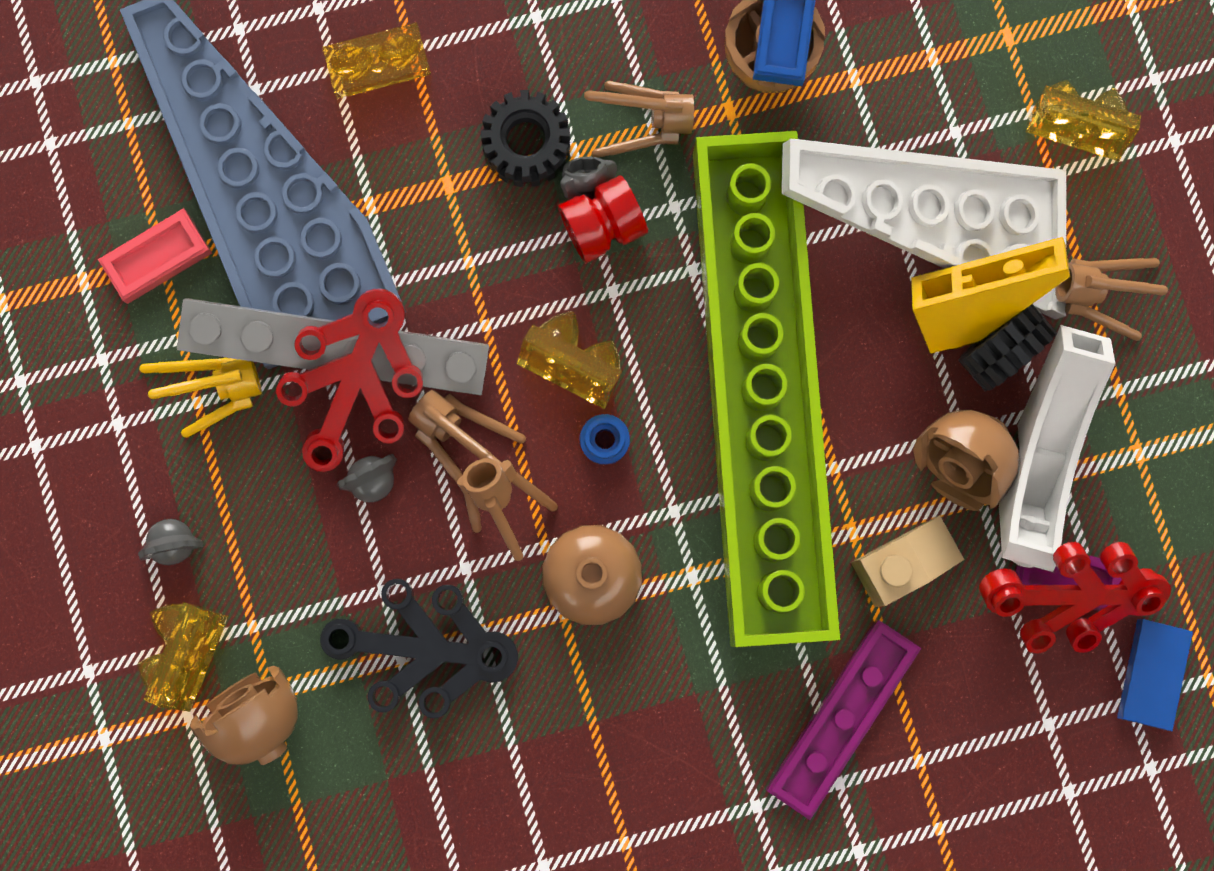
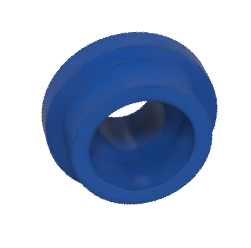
M601 414L594 416L585 423L581 430V449L585 456L594 463L602 465L615 463L626 454L629 448V431L624 422L613 415ZM602 431L610 432L614 436L615 442L608 449H602L595 443L597 434Z

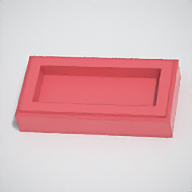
M183 208L99 258L98 261L122 301L129 304L212 254V251L188 212Z

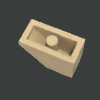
M939 515L852 561L851 564L873 605L880 607L886 606L928 584L962 562L964 558Z

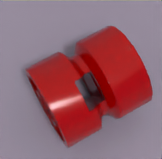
M621 175L596 186L594 199L581 195L557 205L566 231L585 264L605 255L610 250L611 240L613 239L624 246L648 234V227L641 208L628 183Z

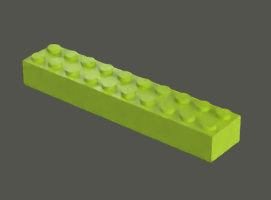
M797 131L696 137L693 151L731 647L840 640L804 205L782 194L783 143L790 138L798 139Z

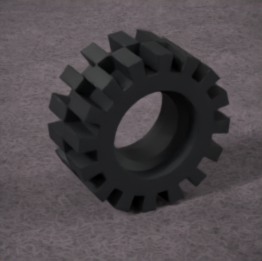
M520 90L521 97L513 98L512 92L504 95L505 102L499 104L496 100L490 106V115L485 113L482 121L484 128L481 130L484 155L493 173L497 171L499 178L506 183L511 179L514 180L515 186L523 187L524 182H531L532 187L540 186L541 179L546 178L549 182L555 178V171L557 169L562 171L566 164V156L570 154L568 119L565 112H560L559 104L555 100H552L550 103L546 101V94L537 91L536 97H531L529 90ZM530 122L543 130L545 143L536 154L521 156L509 148L507 136L510 130L517 124Z
M1031 304L987 337L972 344L958 361L984 391H990L996 385L998 386L1003 383L1007 377L1017 373L1018 369L1023 365H1027L1032 360L1031 358L1039 354L1044 349V346L1053 340L1057 331L1037 308Z

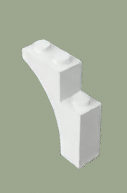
M1060 325L1017 425L1020 451L1019 470L1008 493L999 502L1002 558L1011 560L1022 567H1036L1051 572L1056 567L1053 561V554L1062 543L1066 509L1079 456L1100 397L1116 364L1110 338Z

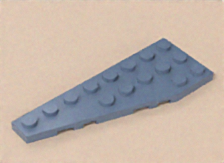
M142 0L120 9L239 305L241 307L336 321L353 314L357 299L363 293L372 289L388 290L401 300L367 218L353 205L337 184L307 153L299 141L246 84L230 63L215 49L174 0ZM374 308L369 312L370 320L376 324L385 322L389 318L387 312L382 308ZM263 363L264 367L267 368L268 370L271 369V368H274V367L278 366V365Z

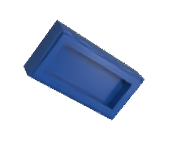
M763 0L752 80L803 86L815 0Z
M1137 619L1117 718L1173 731L1193 631L1145 619Z

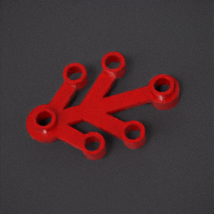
M372 289L366 291L355 302L353 314L321 327L307 326L299 331L295 339L294 346L297 354L306 360H316L324 354L327 345L359 334L352 353L300 374L296 372L286 373L278 382L276 394L280 402L287 406H298L305 401L308 393L340 381L322 428L310 432L303 445V459L313 470L327 472L340 464L344 453V441L341 438V434L360 388L374 417L373 432L375 437L383 443H394L403 435V417L400 413L393 410L371 361L378 343L382 346L394 370L392 387L397 395L403 398H412L418 395L423 386V375L419 368L412 365L398 333L403 326L405 318L403 304L394 293L388 290ZM374 308H382L387 312L389 318L382 324H376L370 320L369 312ZM307 335H313L319 339L321 346L315 351H309L303 347L302 338ZM406 373L414 375L417 379V384L409 389L403 388L398 383V378ZM287 382H296L301 386L302 393L295 397L289 396L285 393L283 385ZM385 419H391L397 423L398 429L394 433H385L380 429L379 424ZM318 446H325L331 450L332 456L327 460H320L314 455L313 450Z
M1068 542L1056 549L1053 554V561L1061 575L1066 578H1073L1077 585H1023L1014 570L1002 568L990 572L982 579L979 585V592L987 608L1002 617L1015 615L1024 606L1062 605L1044 617L1031 620L1023 625L1020 630V637L1029 652L1042 653L1054 645L1056 641L1054 632L1070 624L1066 629V637L1076 652L1085 653L1095 649L1101 643V631L1128 615L1148 616L1161 610L1170 597L1171 586L1164 576L1156 574L1152 569H1139L1136 555L1125 542L1113 543L1101 553L1100 560L1109 575L1122 579L1119 585H1104L1090 566L1091 560L1083 546L1078 542ZM1100 605H1108L1088 619L1076 620Z

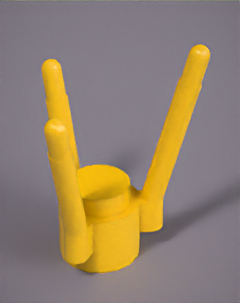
M225 357L219 359L147 363L139 367L141 373L215 370L212 372L213 376L151 389L148 392L150 399H158L216 387L220 400L230 398L231 402L184 428L181 431V435L184 438H188L236 411L253 407L251 397L262 394L259 376L253 361Z

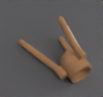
M606 81L604 87L606 90L618 93L590 90L584 93V98L588 101L652 109V128H661V133L596 148L592 151L593 157L600 158L659 144H678L679 134H692L694 123L693 94L660 91L614 81Z
M1157 258L1101 261L1072 259L1068 263L1070 277L1055 287V295L1059 302L1066 303L1065 313L1083 316L1114 332L1139 341L1142 338V334L1139 331L1090 308V306L1095 303H1102L1108 294V290L1166 295L1168 288L1164 285L1110 279L1106 274L1101 273L1103 271L1156 268L1160 264Z
M435 390L427 392L418 401L408 417V421L419 429L415 437L431 450L456 483L463 474L436 438L444 442L452 436L479 459L491 458L499 464L502 463L491 452L458 427L462 419L456 414L520 444L526 441L525 435L511 429L509 426L462 404L451 394L443 398Z
M491 458L476 460L466 468L463 476L457 480V484L464 494L472 530L478 533L482 529L479 508L488 511L513 558L516 561H521L523 553L502 512V509L508 505L511 499V483L552 512L557 510L558 505L548 495L516 472L509 460H505L501 464Z

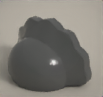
M592 156L580 157L567 162L562 169L561 180L564 196L571 199L575 196L586 195L590 199H594L595 187L616 177V163Z
M389 454L384 458L368 456L359 459L350 467L347 477L338 481L339 490L350 491L357 499L367 503L382 500L390 493L394 485L393 467L397 461L394 454Z
M164 519L149 529L146 536V545L138 552V556L141 561L152 558L155 562L162 565H174L188 558L193 549L202 548L203 540L194 537L185 523L176 519Z

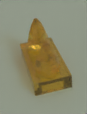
M417 22L322 47L337 99L431 75Z
M1064 80L1044 88L1028 118L1025 132L1119 162L1139 131L1141 116L1128 112L1127 105L1116 88L1102 93L1093 101L1079 96L1074 86L1068 80Z
M574 311L554 316L540 327L532 324L523 340L517 364L605 409L623 371L620 369V357L614 341L600 342L586 350L576 347L579 329Z
M183 602V604L166 605L150 612L156 631L167 644L162 654H155L139 662L138 669L141 680L148 690L144 698L145 701L161 708L190 712L229 616L213 609Z

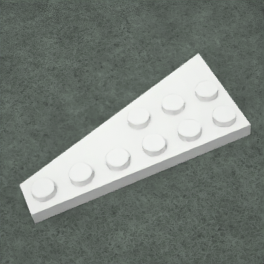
M791 138L783 143V195L944 269L1060 237L1064 238L1066 245V170ZM1055 288L1033 303L1040 313L1051 318L1058 319L1066 316V303L1057 300Z

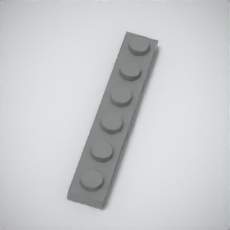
M185 298L182 303L177 350L310 370L352 353L359 334L327 345L324 354L316 360H306L297 354L294 346L299 331L307 326L321 327L333 322V320ZM398 331L412 365L419 368L422 372V387L482 395L489 344ZM307 335L301 340L303 347L309 351H315L321 346L319 339L313 335ZM378 343L371 361L379 379L392 382L394 370L382 346ZM406 373L398 378V383L416 385L417 379L414 375Z

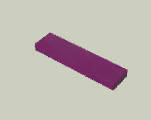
M875 620L765 790L811 820L921 648L880 620Z

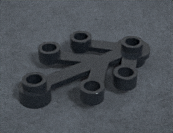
M392 579L385 583L381 591L382 601L387 607L398 610L418 638L365 632L361 630L356 622L350 619L330 621L323 628L320 635V644L323 651L329 657L337 660L352 658L358 652L416 658L388 681L377 682L369 689V705L378 712L393 710L399 704L402 695L444 662L467 664L441 687L428 688L421 694L419 698L421 712L429 718H439L449 711L451 702L479 680L489 683L503 681L514 672L518 663V651L512 639L501 632H486L464 604V596L461 590L453 585L438 587L433 593L432 604L438 613L449 615L469 644L447 641L415 600L412 586L402 579ZM397 584L404 586L407 592L406 599L400 604L393 603L389 598L390 589ZM446 590H451L457 595V604L451 610H445L439 604V597ZM338 629L345 630L349 636V643L343 649H338L332 644V635ZM489 647H496L502 654V660L496 667L487 666L483 661V653ZM382 686L388 687L393 693V701L388 706L380 705L375 699L376 691ZM430 693H439L444 698V707L441 711L432 712L427 708L426 699Z

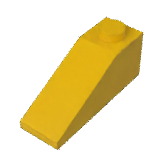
M1064 238L1052 239L912 277L913 312L930 353L955 349L981 341L1068 279L1070 271Z

